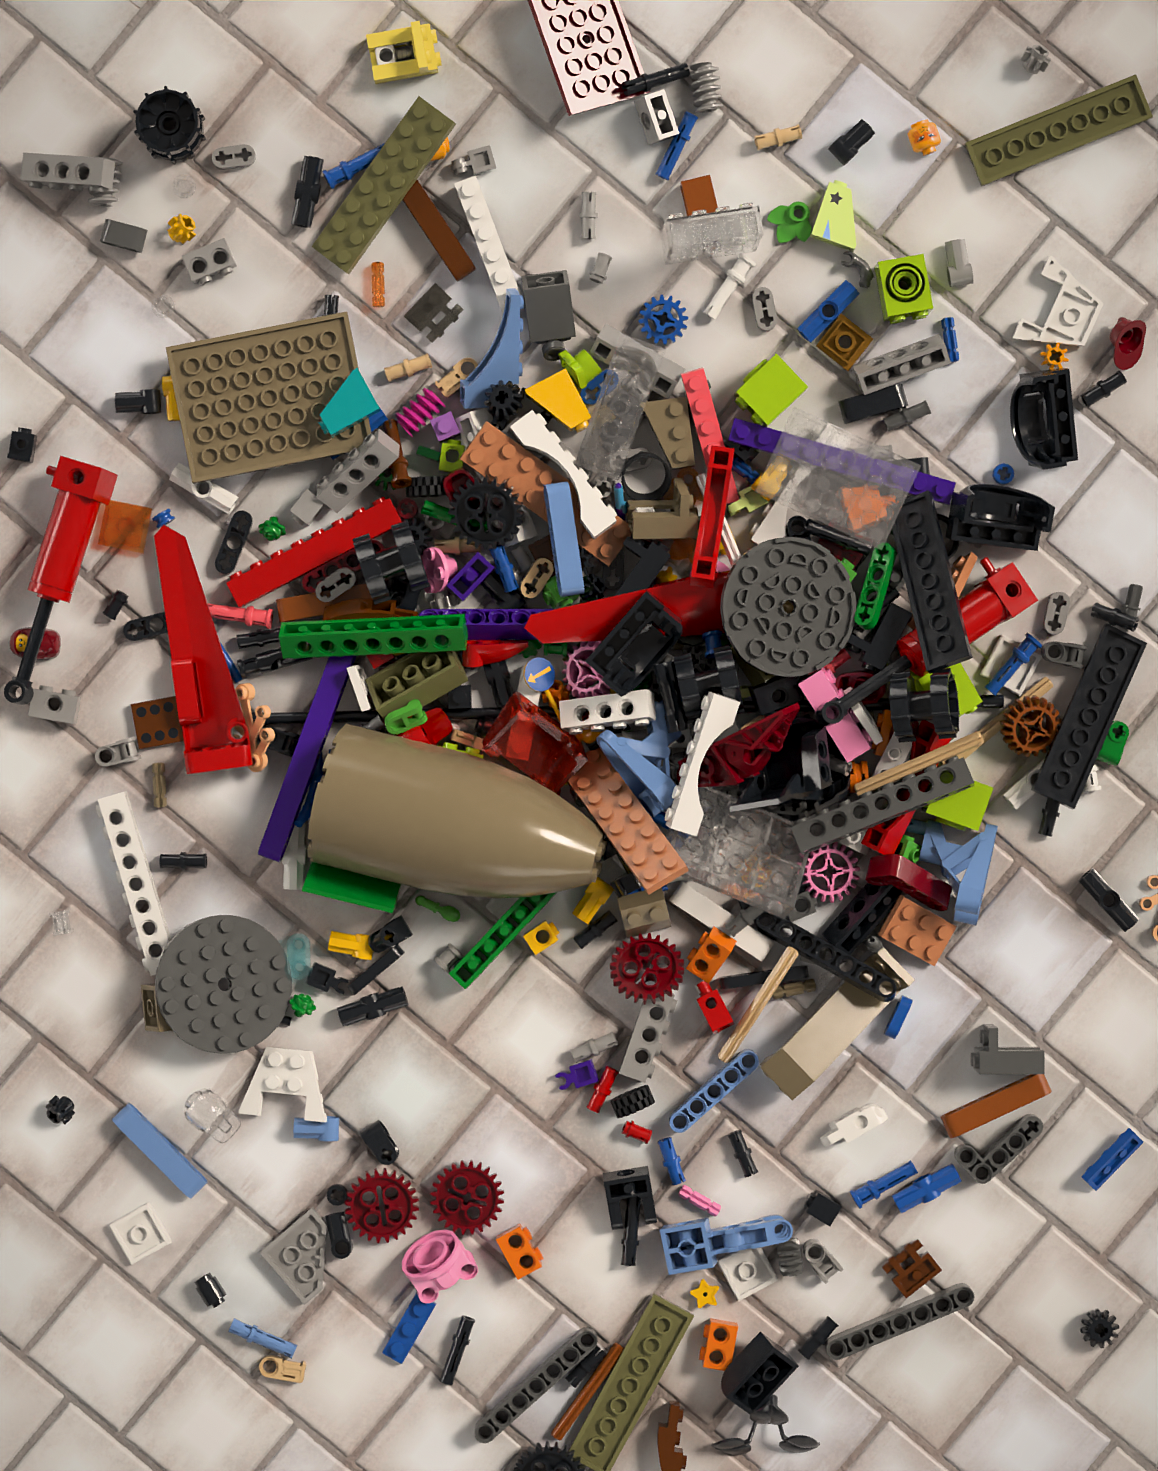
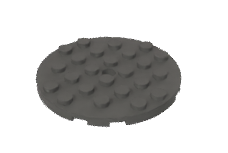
M797 537L767 540L745 552L728 573L720 601L723 628L736 653L752 667L764 673L782 677L802 676L829 664L839 651L845 647L855 623L856 596L849 580L850 576L843 564L820 544ZM787 600L791 601L794 605L793 611L789 614L782 607Z
M209 916L187 925L167 944L159 966L156 969V1000L166 1024L170 1026L181 1040L207 1052L236 1053L261 1043L281 1023L291 999V968L282 946L263 926L240 916ZM223 977L227 978L230 982L229 988L225 991H222L218 986L219 980Z

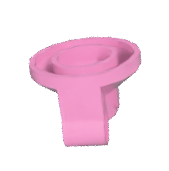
M445 1229L433 1231L422 1236L411 1245L402 1260V1271L415 1287L420 1301L426 1304L432 1303L438 1298V1291L450 1288L460 1278L464 1280L473 1279L478 1273V1267L473 1254L465 1250L463 1244L453 1231Z

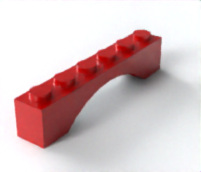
M711 445L699 531L691 571L690 585L714 587L733 466L734 448Z
M926 720L921 721L919 735L916 737V741L912 742L910 760L949 744L951 738L939 739V736L935 733L934 724ZM921 770V771H919V772H917V773H914V774H915V776H918V775L923 774L924 771ZM921 782L918 789L921 792H925L929 782ZM901 790L897 794V799L900 801H906L910 797V793L906 790ZM916 810L869 828L861 844L883 855L894 854Z

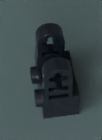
M648 1166L603 1173L612 1230L623 1229L619 1201L636 1196L642 1198L646 1225L657 1223Z

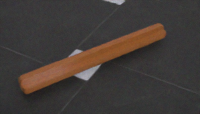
M615 1342L552 1430L551 1435L555 1439L562 1440L618 1361L624 1350L622 1345Z

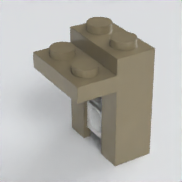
M674 478L673 500H627V523L629 524V530L633 539L697 538L701 516H698V509L693 505V495H690V488L686 486L683 478Z

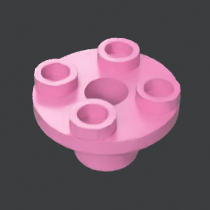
M428 547L422 551L423 555L420 556L430 587L424 588V591L426 593H439L446 588L448 580L451 581L458 573V565L454 558L444 555L439 548Z

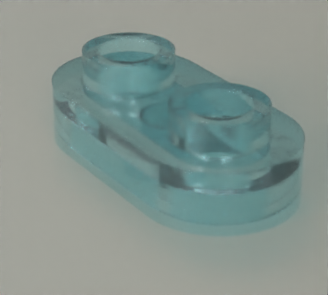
M302 933L293 934L287 941V970L294 979L307 977L311 970L310 940ZM295 941H302L303 947L301 949L296 948ZM297 963L303 964V971L299 972L296 970L295 966Z

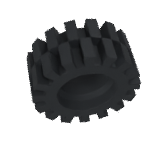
M446 476L411 477L412 484L406 487V497H437L447 495L443 486Z
M644 1085L613 1098L610 1102L617 1118H623L649 1107L655 1103L649 1086Z

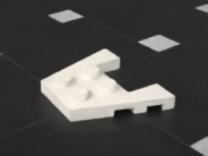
M1049 256L1040 276L1062 285L1043 328L1021 318L1012 339L1084 347L1103 303L1083 284L1079 283L1066 268L1064 269L1054 257Z
M266 1047L241 1104L239 1114L261 1115L263 1092L306 1096L304 1120L327 1122V1116L324 1113L322 1104L323 1097L320 1094L318 1085L319 1079L313 1051Z

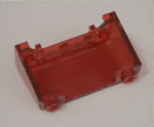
M517 691L508 699L482 740V749L488 756L500 757L502 755L530 776L532 780L554 793H557L588 761L583 745L575 735H571L569 732L561 729V724Z

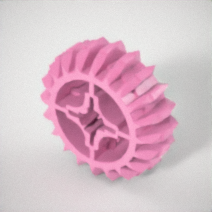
M602 641L580 642V647L573 646L574 653H567L570 659L569 661H563L567 668L562 670V673L567 675L563 681L568 684L566 689L572 692V696L585 698L610 694L611 688L602 681L603 676L585 662V659L589 657ZM596 681H599V683L596 684L594 687L588 688L590 685L592 686Z
M838 842L832 843V848L827 845L822 849H817L815 852H810V857L802 855V858L807 863H799L798 865L801 868H805V872L798 873L800 876L806 877L802 884H809L805 891L810 892L813 889L814 898L821 894V902H825L826 896H829V901L833 903L834 895H837L840 901L843 900L841 892L844 891L849 896L851 893L846 888L850 886L855 889L856 885L851 883L852 879L859 880L860 878L857 875H853V871H860V867L852 866V864L858 862V859L852 858L850 860L849 857L853 854V851L849 850L845 854L846 846L843 844L838 850ZM831 853L840 855L847 866H835L832 862ZM821 854H824L823 865L820 868L810 870L813 861ZM828 862L829 865H832V869L834 868L835 870H840L835 871V873H831L830 881L829 878H826V874L823 875V873H817L823 872V870H827ZM847 873L844 883L837 889H834L835 878L838 875ZM811 877H823L826 881L827 890L818 888L813 883Z

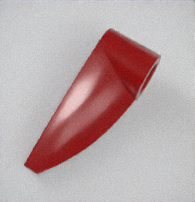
M467 640L466 650H462V665L465 667H481L484 664L506 660L526 649L528 641Z

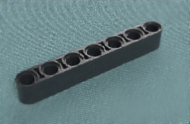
M769 909L756 918V927L765 936L785 947L795 948L802 957L882 1002H890L895 998L896 983L888 976ZM768 917L772 920V923L769 926H763L760 924V920ZM787 928L792 931V935L785 938L780 935V931ZM803 940H809L812 946L804 949L799 944ZM823 951H828L832 954V957L829 960H822L819 955ZM847 962L852 965V969L844 972L839 966ZM863 974H869L872 977V981L863 983L859 978ZM883 985H888L893 991L885 995L879 989Z

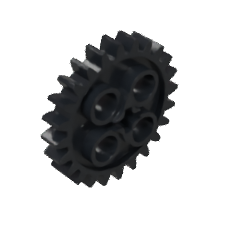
M485 475L483 481H481L479 476H476L474 483L467 479L466 486L461 484L459 486L460 492L455 491L453 494L455 499H452L449 503L455 507L448 511V514L455 515L449 521L450 523L457 524L453 531L460 530L459 539L466 536L468 538L466 544L469 545L474 541L476 549L480 544H483L484 550H487L489 544L496 549L498 542L505 546L506 539L512 541L514 538L512 533L518 534L520 529L517 526H521L523 520L518 518L524 515V511L518 510L522 507L523 502H516L519 493L512 495L511 492L514 487L505 488L506 480L501 484L497 483V476H495L493 481H489L488 475ZM484 493L488 494L487 513L490 514L487 518L488 532L484 531L486 514L482 512L486 505ZM470 497H476V498H478L479 501H480V504H479V505H473V504L470 502L469 498H470ZM500 498L503 505L496 506L492 499ZM475 519L479 521L480 527H473L469 520ZM499 520L502 522L503 527L496 528L492 521Z
M546 1441L545 1447H542L538 1442L536 1450L529 1446L528 1454L522 1452L521 1459H517L515 1464L517 1467H514L513 1471H559V1467H564L568 1471H584L585 1464L578 1465L581 1457L573 1458L575 1450L566 1452L567 1445L560 1449L558 1448V1442H555L554 1446L550 1447L549 1442ZM541 1462L546 1467L540 1468L535 1463Z

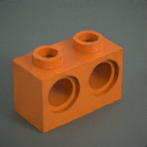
M713 926L709 933L705 931L700 937L698 949L693 947L686 958L689 960L686 969L709 984L732 952L737 941Z
M521 1224L496 1236V1241L517 1280L541 1268V1260L544 1259L539 1248H533L530 1242L533 1238L528 1228H522ZM512 1235H518L521 1237L522 1242L518 1246H513L510 1244L509 1238ZM524 1255H529L532 1257L533 1262L529 1266H524L521 1264L520 1258Z
M710 1318L709 1324H705L703 1337L707 1339L705 1347L701 1346L699 1360H702L703 1367L722 1371L726 1370L733 1359L738 1331L737 1323ZM718 1328H723L726 1330V1335L719 1339L713 1335L714 1331ZM713 1351H720L722 1353V1357L718 1361L711 1360L709 1356Z

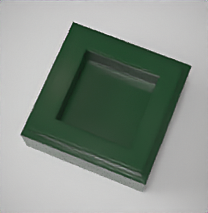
M420 445L416 452L418 456L439 463L441 453Z

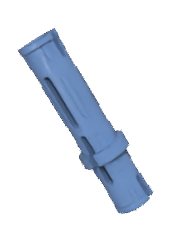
M235 1318L228 1331L247 1339L246 1342L248 1343L254 1342L291 1359L297 1347L296 1344L258 1329L256 1325L251 1326Z

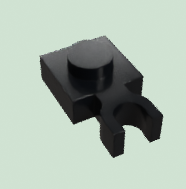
M314 962L305 983L325 992H328L331 986L338 993L344 995L345 991L339 989L338 984L340 982L348 984L349 980L343 977H334L336 970Z

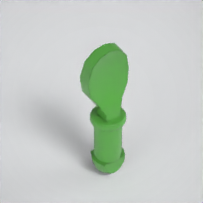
M422 895L415 898L418 906H423L433 911V913L439 912L447 921L456 922L460 919L461 914L455 907H441L439 902L431 901Z

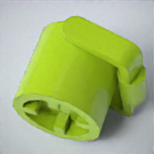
M584 348L574 357L567 350L558 354L562 368H566L571 379L580 389L585 388L590 381L602 372L601 368Z

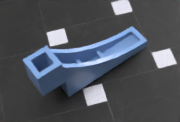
M516 288L506 289L502 321L490 349L465 380H460V403L464 409L488 408L484 404V401L489 399L485 392H492L493 390L490 385H498L499 380H502L504 384L508 381H511L513 384H519V376H522L523 373L522 363L519 362V354L523 353V343L520 340V332H523V319L520 318V310L524 307V300Z

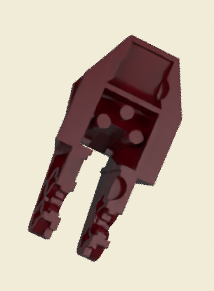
M796 703L711 744L700 766L698 787L737 785L743 782L744 778H752L760 774L759 771L764 768L770 759L771 751L778 752L783 748V742L790 725L800 709L799 704ZM687 757L678 761L680 768L683 763H686ZM680 768L677 770L678 782H680L681 777L679 776Z

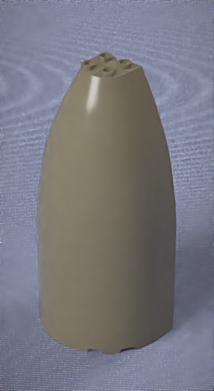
M345 724L335 736L332 742V746H335V748L333 747L330 754L328 753L322 768L326 774L321 777L320 782L317 784L311 810L308 839L312 841H310L307 848L308 857L311 858V862L422 890L458 896L495 899L532 897L560 892L591 884L592 882L595 883L597 876H600L603 863L599 861L602 854L604 855L607 846L603 831L566 800L529 777L460 751L350 724Z

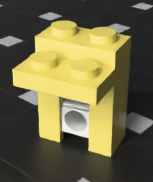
M420 21L410 22L411 27L366 35L375 84L438 73L437 66H442L440 53L434 51L433 44L438 43L436 30H431L430 23L420 25ZM412 45V50L415 59L397 62L398 59L403 60V58H412V51L408 49V47H406V49L402 48L400 50H396L394 48ZM383 52H391L393 58L389 62H383L380 59Z

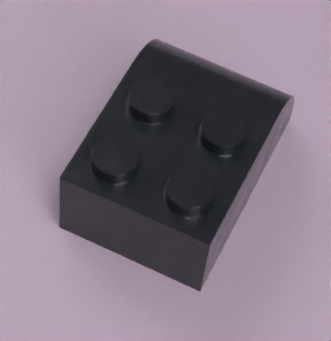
M760 1331L726 1368L721 1379V1389L727 1399L748 1414H751L773 1395L799 1365L785 1349Z

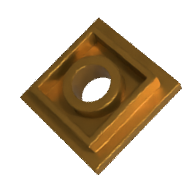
M841 313L816 347L848 372L872 342L873 338ZM840 337H849L851 346L846 349L840 347L838 343Z

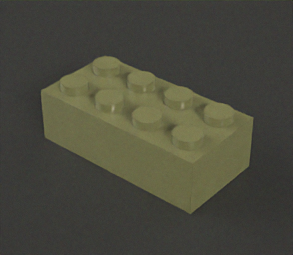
M457 651L410 653L365 679L375 708L384 720L389 713L407 706L411 700L418 699L423 707L469 681Z

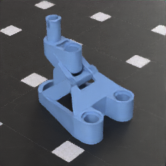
M662 700L659 702L655 701L656 720L649 721V724L646 725L648 736L643 740L617 737L610 730L603 731L596 738L600 749L613 768L620 774L652 818L661 811L665 812L673 804L672 793L676 785L670 778V749L668 746L682 735L681 731L668 733Z
M911 819L906 832L924 835L919 861L940 865L942 876L952 886V891L957 898L954 921L976 926L998 826L986 824L984 832L978 834L962 846L946 842L940 822L928 819V822ZM967 869L960 882L956 875Z

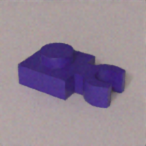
M592 1059L569 1066L571 1073L562 1071L555 1075L556 1078L564 1077L566 1079V1084L560 1086V1090L567 1089L573 1082L576 1088H580L599 1081Z

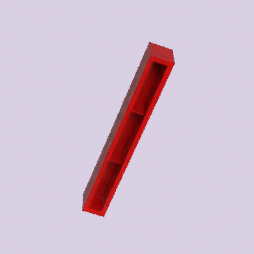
M381 497L372 502L373 507L367 510L362 507L352 512V518L346 521L344 518H341L331 523L332 528L324 532L323 528L311 534V539L305 542L303 539L292 543L290 545L292 549L283 552L281 549L271 554V560L265 563L260 560L250 565L251 570L243 574L242 571H238L229 576L230 581L226 582L238 607L241 608L354 549L352 539L369 533L371 540L392 530L391 526L401 523L402 520L391 499Z

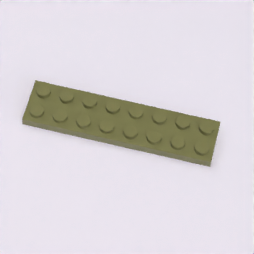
M1135 74L968 141L964 145L982 187L1153 118V115Z
M418 96L312 247L344 272L350 274L453 130L456 123Z
M653 1293L622 1354L614 1365L568 1452L575 1450L573 1458L580 1456V1463L585 1464V1466L594 1471H611L693 1320L694 1314Z

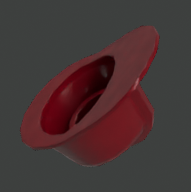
M1120 317L1117 324L1112 328L1110 341L1115 348L1114 363L1117 368L1127 370L1132 368L1140 359L1146 334L1145 322L1141 320L1131 321Z

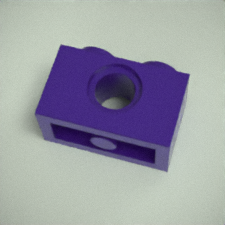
M477 552L446 586L464 602L495 567Z

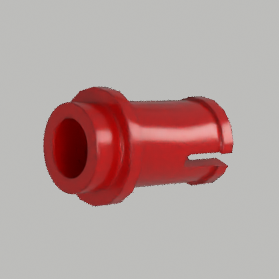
M631 1120V1122H625L622 1134L626 1138L632 1137L648 1144L652 1130L636 1125Z

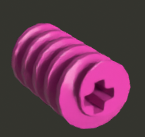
M426 388L422 389L424 397L419 394L415 395L417 403L412 400L409 401L411 409L405 406L402 407L404 415L395 413L397 422L412 438L410 430L419 432L418 423L426 426L424 418L432 420L431 411L439 414L438 405L446 407L431 390Z

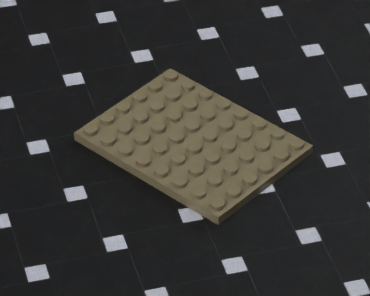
M348 312L166 347L193 484L350 453L353 448L361 446L366 436L371 433L369 418L333 438L330 433L325 435L318 423L322 421L320 417L321 412L351 372L356 368L359 370Z

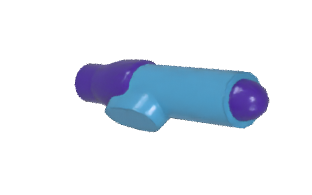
M616 483L614 486L615 512L617 516L625 521L627 502L624 501L623 486L620 483Z

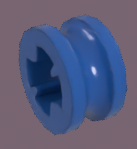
M999 464L993 470V479L998 484H1008L1014 478V470L1008 464ZM1002 468H1006L1009 478L1007 479L1006 477L1004 480H1001L1000 475L997 474L998 470L1001 471L1003 470Z
M170 508L152 518L153 521L157 522L156 527L158 529L176 519L170 515Z

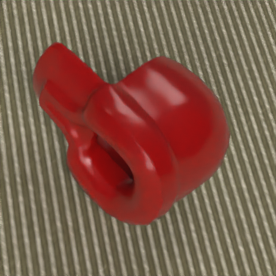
M437 707L425 712L428 719L424 724L403 733L395 734V736L436 745L438 741L452 732L453 726L446 713Z

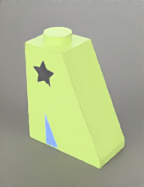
M834 180V183H828L810 237L853 252L856 247L852 192L851 189L847 188L846 183Z

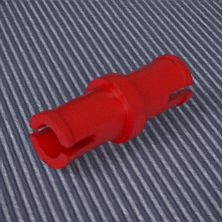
M605 1066L599 1082L595 1083L593 1087L595 1090L586 1106L589 1110L600 1113L607 1095L610 1096L612 1092L610 1089L619 1073L618 1070Z

